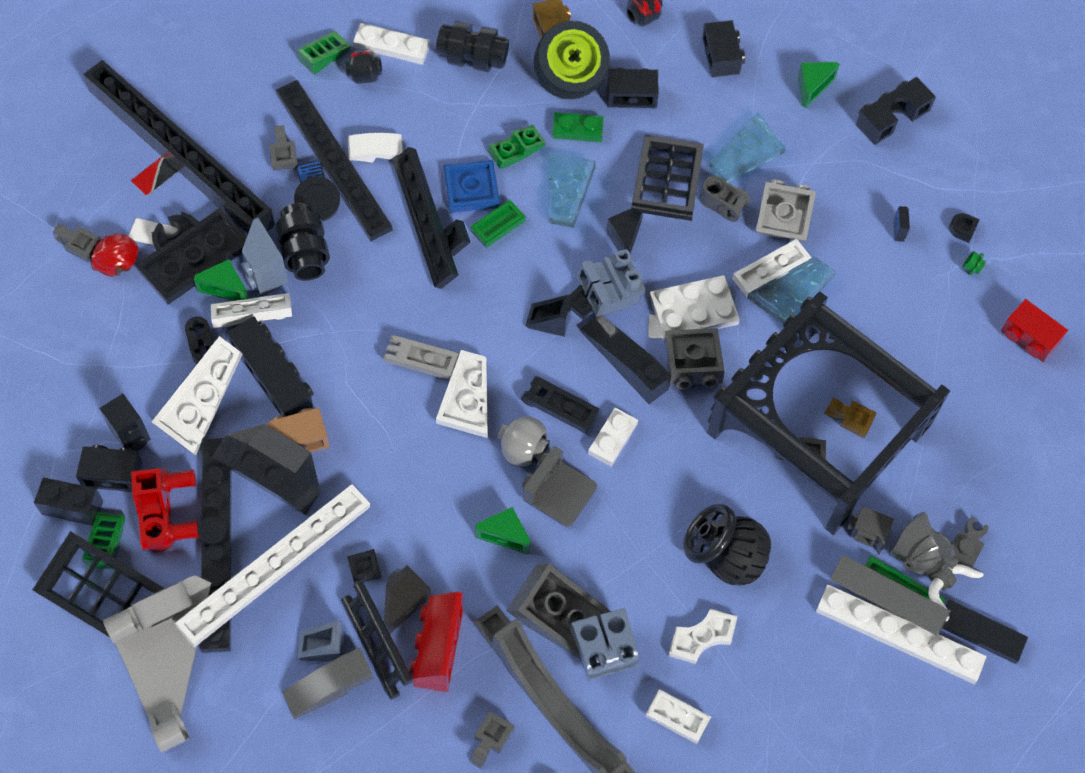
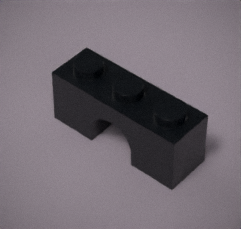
M917 76L910 81L905 80L894 91L882 94L876 102L864 105L859 110L856 126L876 145L894 133L898 119L893 113H902L913 122L931 111L936 96Z

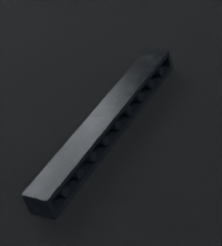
M101 60L83 74L90 93L216 206L221 208L245 232L249 233L252 222L256 218H259L267 232L275 226L270 207L104 60Z

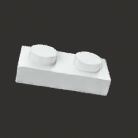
M614 408L589 448L588 455L612 467L638 425V420Z

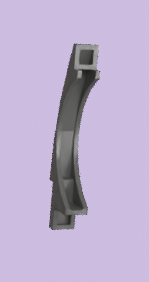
M496 605L474 622L476 628L508 667L509 673L592 773H635L626 762L627 758L604 739L563 693L540 660L517 618L510 622L499 606Z

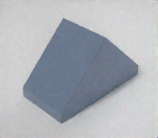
M334 621L300 631L297 659L333 661L343 656L345 634L342 623Z

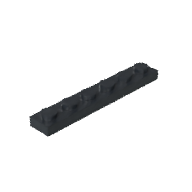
M408 147L393 160V164L433 285L436 288L442 289L459 274L417 150Z

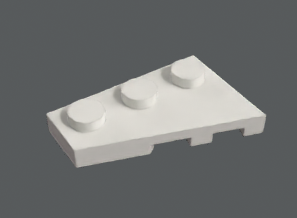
M463 350L460 351L436 417V424L488 438L487 368L485 356Z

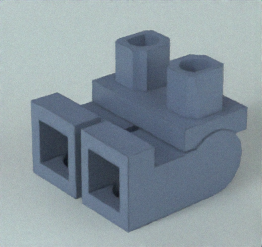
M627 249L617 251L613 256L605 257L601 262L593 263L592 260L581 263L576 277L580 285H582L585 295L589 293L587 299L591 303L596 317L635 305L641 299L640 295H643L646 291L642 283V276L639 271H636L631 261L632 256Z
M625 608L601 614L599 621L597 616L572 622L570 631L579 650L588 681L638 667V652Z

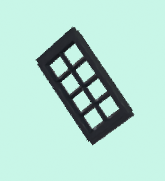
M645 134L631 211L692 221L704 144ZM651 149L670 151L669 158L650 155ZM674 153L693 155L692 162L674 159ZM648 164L666 165V173L647 170ZM672 167L691 169L690 176L671 174ZM646 177L665 180L664 187L646 185ZM673 181L688 184V191L670 189L669 183ZM643 192L662 195L661 202L643 200ZM667 196L686 199L685 206L666 203Z
M70 531L32 590L109 637L104 622L94 616L106 597L121 606L118 611L119 613L132 607L130 604L141 587L154 594L166 588ZM79 548L94 557L83 576L67 567ZM100 561L115 570L104 589L89 580L90 575ZM63 572L79 580L68 599L52 590ZM120 574L136 582L125 601L109 592ZM85 584L100 593L89 612L73 603Z

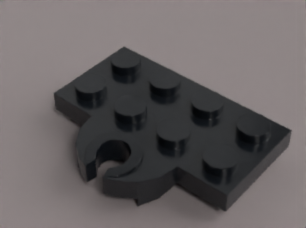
M221 208L200 222L192 215L181 211L179 215L168 216L171 226L178 228L176 233L166 234L161 223H158L154 232H152V242L156 252L138 263L136 268L167 305L196 286L194 282L196 274L228 259L231 262L242 254L247 237Z

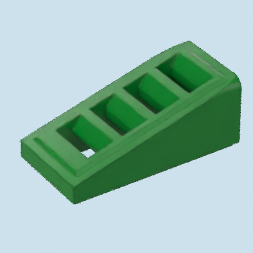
M334 31L298 49V60L315 75L349 51L351 45ZM336 40L340 46L337 47L333 41ZM329 45L332 50L329 51L326 46Z
M97 512L88 542L116 558L126 517ZM103 521L116 522L115 527L102 526ZM100 532H112L113 534L112 536L100 535ZM98 541L110 542L109 546L98 545ZM84 551L82 561L86 567H89L94 557ZM101 561L96 566V568L114 570Z

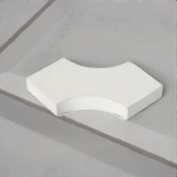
M710 609L706 618L699 624L692 627H676L668 656L696 664L701 653L707 648L718 644L730 645L738 616Z

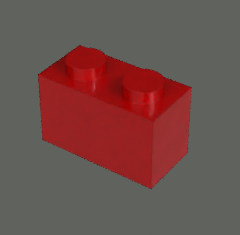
M1025 299L1006 320L1001 332L1010 341L1016 342L1023 347L1030 356L1044 362L1061 343L1068 329Z

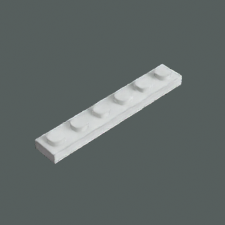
M827 585L816 610V613L972 684L978 681L987 657L941 635L936 636L908 620L830 585Z

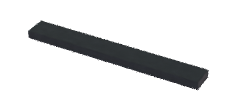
M295 80L276 89V95L317 159L321 160L322 167L337 187L340 195L370 242L393 231L386 215L299 81Z

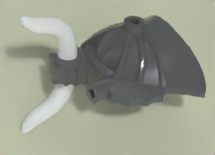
M920 512L913 517L901 532L895 547L889 550L896 560L899 558L903 561V566L907 570L923 576L929 575V579L932 581L928 591L929 599L944 608L946 606L940 599L939 591L940 589L945 591L947 588L953 587L957 582L955 574L965 575L970 578L984 576L980 571L963 564H957L960 560L954 557V546L941 532H936L931 527L925 512Z

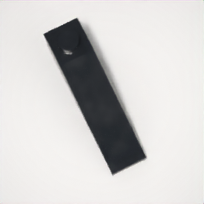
M602 315L594 318L580 329V332L648 404H651L669 390L670 373L650 353Z

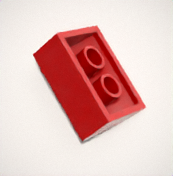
M462 592L429 596L428 605L422 606L420 622H424L422 632H417L414 649H418L417 660H411L409 673L413 677L414 687L448 692L464 612Z

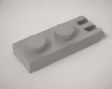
M395 335L390 337L389 342L391 344H388L386 348L388 353H385L382 358L384 362L443 379H451L459 353Z

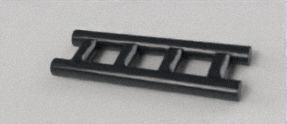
M359 581L353 585L357 594L354 600L351 595L343 597L341 602L390 700L400 695L396 684L401 681L402 685L406 686L412 683L413 679L364 582ZM362 607H364L370 619L366 624L359 613ZM374 631H376L382 643L378 649L371 637ZM387 656L395 669L391 674L383 661Z

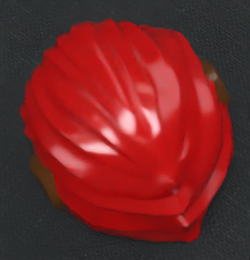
M124 234L106 235L94 248L91 259L92 270L111 277L120 275L122 271H130L139 251L137 242Z

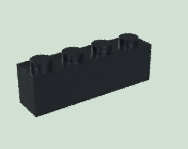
M253 316L227 332L230 344L242 353V362L280 416L294 415L303 409L313 407L311 396L314 393L306 381L302 383L297 376L300 374L293 362L287 363L284 359V350L278 342L273 343L269 338L271 333L265 323L259 324Z

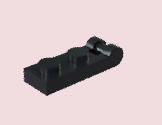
M534 376L530 383L529 391H525L521 397V401L524 404L536 407L585 434L599 413L598 407L538 376ZM540 392L546 393L544 398H541L538 394Z

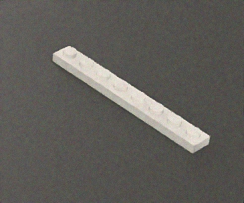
M351 484L175 623L177 629L193 647H196L368 510L370 503Z

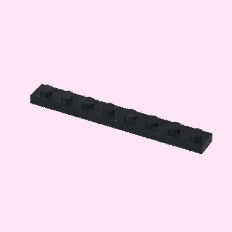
M224 438L203 439L202 521L208 517H218L223 520L227 528L226 536L220 543L208 545L202 542L201 578L211 582L208 597L231 580L232 471L212 459ZM231 619L200 643L202 653L231 651Z

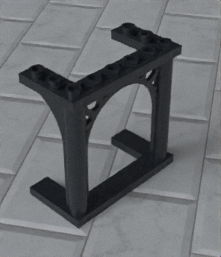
M819 291L813 298L809 296L800 306L801 311L796 316L791 314L783 324L784 329L779 334L774 332L766 342L767 346L762 352L757 350L749 359L750 364L745 369L740 368L736 371L731 379L732 383L727 388L722 386L713 398L715 403L710 409L712 414L707 421L709 422L707 434L715 440L724 430H737L757 439L836 501L837 504L825 527L834 536L850 518L861 495L910 440L916 443L931 427L950 390L943 384L936 390L826 306L828 297ZM819 333V341L811 343L809 340ZM826 333L829 334L828 339L834 340L833 343H828L827 341H825L827 337ZM816 350H830L846 354L862 363L920 408L854 482L789 431L776 412L773 400V387L776 377L790 360L803 353ZM781 358L783 362L778 363L776 360ZM763 375L769 378L766 383L760 382L763 379ZM751 389H761L766 393V397L761 400H753L747 396V392ZM766 406L769 412L765 414L761 407Z

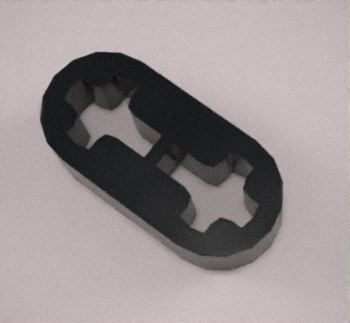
M199 316L190 318L185 324L190 353L196 364L203 358L201 357L199 346L204 345L207 353L214 344L207 320ZM196 326H200L201 328V337L196 336Z

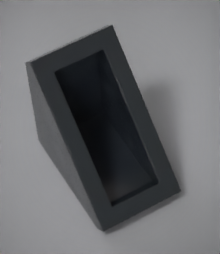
M628 209L608 218L606 232L618 251L627 249L631 254L644 213L632 212L631 209Z
M568 294L532 303L525 326L529 329L565 337L571 315L572 297Z

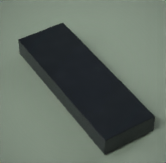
M950 599L948 600L946 608L951 612L949 613L948 621H945L942 627L943 630L1014 664L1019 662L1028 636Z

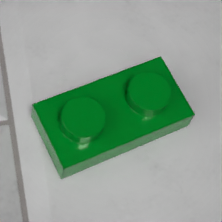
M554 112L552 138L602 142L604 116Z

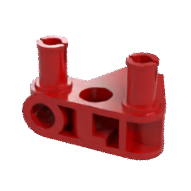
M166 468L131 472L132 494L139 517L140 541L144 551L150 550L160 553L172 547L177 540L200 538L198 535V520L173 524L171 519L170 492L172 489L196 487L194 469L172 473L166 470ZM154 533H161L158 537L152 538Z

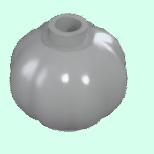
M530 416L519 417L509 425L503 424L498 434V439L502 443L501 448L504 458L507 462L517 467H526L534 464L544 452L548 451L550 446L545 426L540 420Z

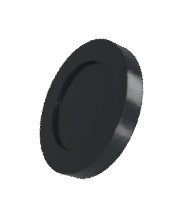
M310 177L302 181L296 188L294 203L310 205L312 211L318 213L323 222L332 218L338 211L340 194L335 184L323 177Z

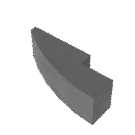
M359 647L315 670L282 693L293 718L296 719L348 695L347 691L373 680V675Z

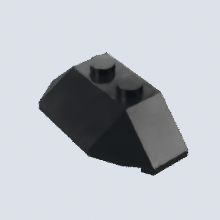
M265 424L227 434L212 456L213 460L304 515H307L320 494L312 453Z

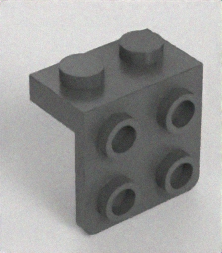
M553 446L549 453L544 452L537 463L538 468L535 473H529L523 481V501L563 526L570 527L595 493L597 484L563 463V451Z

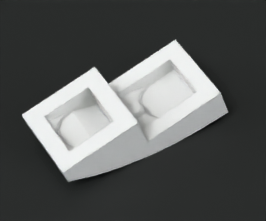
M393 133L351 135L348 137L349 160L373 163L376 158L394 160L403 152L401 134Z

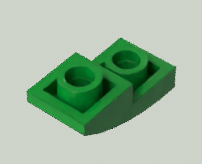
M530 125L512 131L511 137L490 144L488 152L498 167L502 169L532 155L544 147L546 142L535 126Z

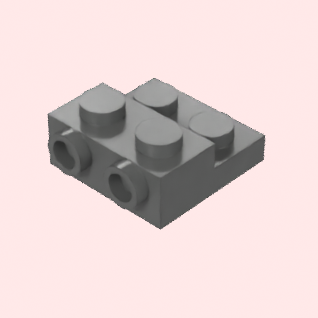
M718 328L665 331L667 370L671 375L670 386H676L678 389L685 390L692 385L703 384L705 388H714L719 383H723L725 370Z

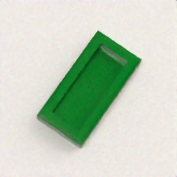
M508 200L470 226V231L487 248L524 223L526 216L511 200Z

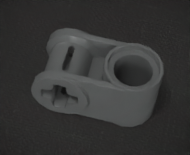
M710 176L703 183L700 202L705 207L722 215L725 219L735 222L739 219L742 208L749 204L750 196L744 190L736 188L720 177Z

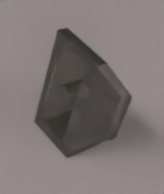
M408 565L402 570H395L387 579L384 623L390 634L429 600V596H431L430 587Z

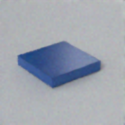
M493 160L443 165L450 213L500 207Z

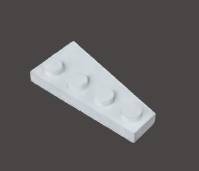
M219 336L153 419L152 423L193 454L197 455L241 359L242 353Z

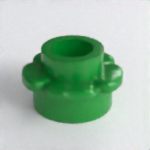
M972 251L968 255L962 266L963 269L968 271L967 274L972 275L973 273L978 274L981 272L986 263L983 260L984 254Z

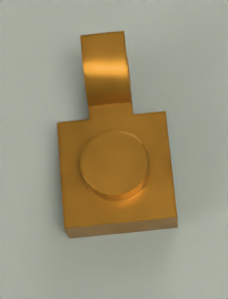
M833 397L824 414L831 418L843 419L840 427L865 438L877 412L855 401H852L850 406H847Z

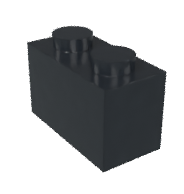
M733 20L704 23L702 41L711 77L740 74L741 66L745 63L744 49H740V33L738 29L735 30Z
M647 68L609 69L607 83L608 107L657 108L659 95L658 70Z
M123 393L99 408L110 431L122 447L138 451L151 440L141 417Z
M103 445L83 446L76 478L82 486L132 492L131 472L141 471L143 462L138 452L131 448L121 447L117 450L108 449Z
M43 477L34 504L41 515L93 526L97 512L99 513L101 510L103 499L96 488Z

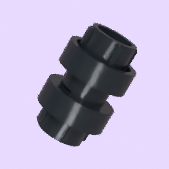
M458 20L455 21L453 26L443 24L440 27L436 42V54L447 57L448 64L464 67L466 60L472 61L474 70L487 73L490 72L492 67L504 68L509 51V39L498 36V29L482 26L479 32L472 31V23Z
M306 203L290 204L280 212L281 218L276 223L278 241L282 245L281 255L284 266L287 270L293 272L294 277L298 280L310 281L317 279L326 271L325 265L330 260L327 241L323 238L325 231L322 218L318 213L312 211L311 206Z

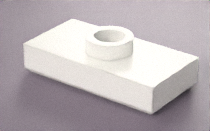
M660 689L645 717L695 744L699 742L711 716Z

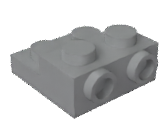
M781 180L765 182L755 233L806 242L816 191H812L811 187L797 184L796 187L786 186V182Z

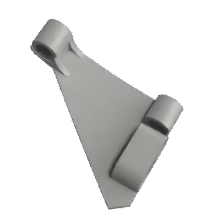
M196 575L132 604V607L103 620L107 633L112 642L116 644L148 716L153 738L161 753L189 740L181 713L197 646L193 647L177 629L175 623L208 598L211 582Z

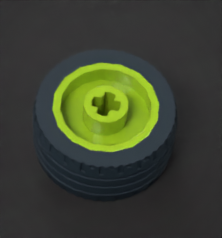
M579 21L559 23L543 35L536 47L534 54L535 75L542 87L553 96L566 100L585 97L601 84L607 74L610 62L608 45L601 33L587 23Z

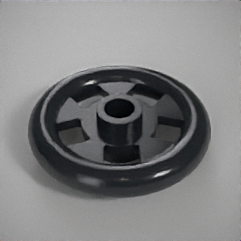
M714 504L705 508L694 518L686 531L683 542L684 553L691 562L697 564L707 563L718 557L726 549L736 530V515L733 509L726 504ZM718 515H723L720 521L717 522ZM697 539L699 543L694 546L695 540ZM705 546L710 547L708 550L703 552Z

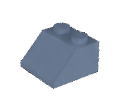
M259 218L254 219L242 249L244 262L241 265L246 273L245 279L251 290L256 288L259 295L263 296L287 284L288 279L282 255Z

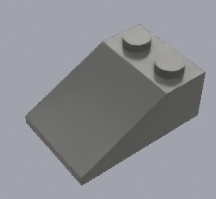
M549 563L536 564L506 610L525 626L581 659L580 653L570 631L572 622L597 616L599 621L601 614L611 612Z

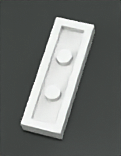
M360 23L353 46L357 49L372 50L377 54L423 65L430 48V40Z
M795 239L735 272L732 279L748 298L809 264L812 258L801 243Z
M290 293L211 304L213 328L242 324L253 316L258 322L292 317Z

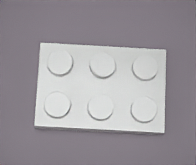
M724 275L651 291L649 294L663 341H665V331L720 329L738 325L740 321Z

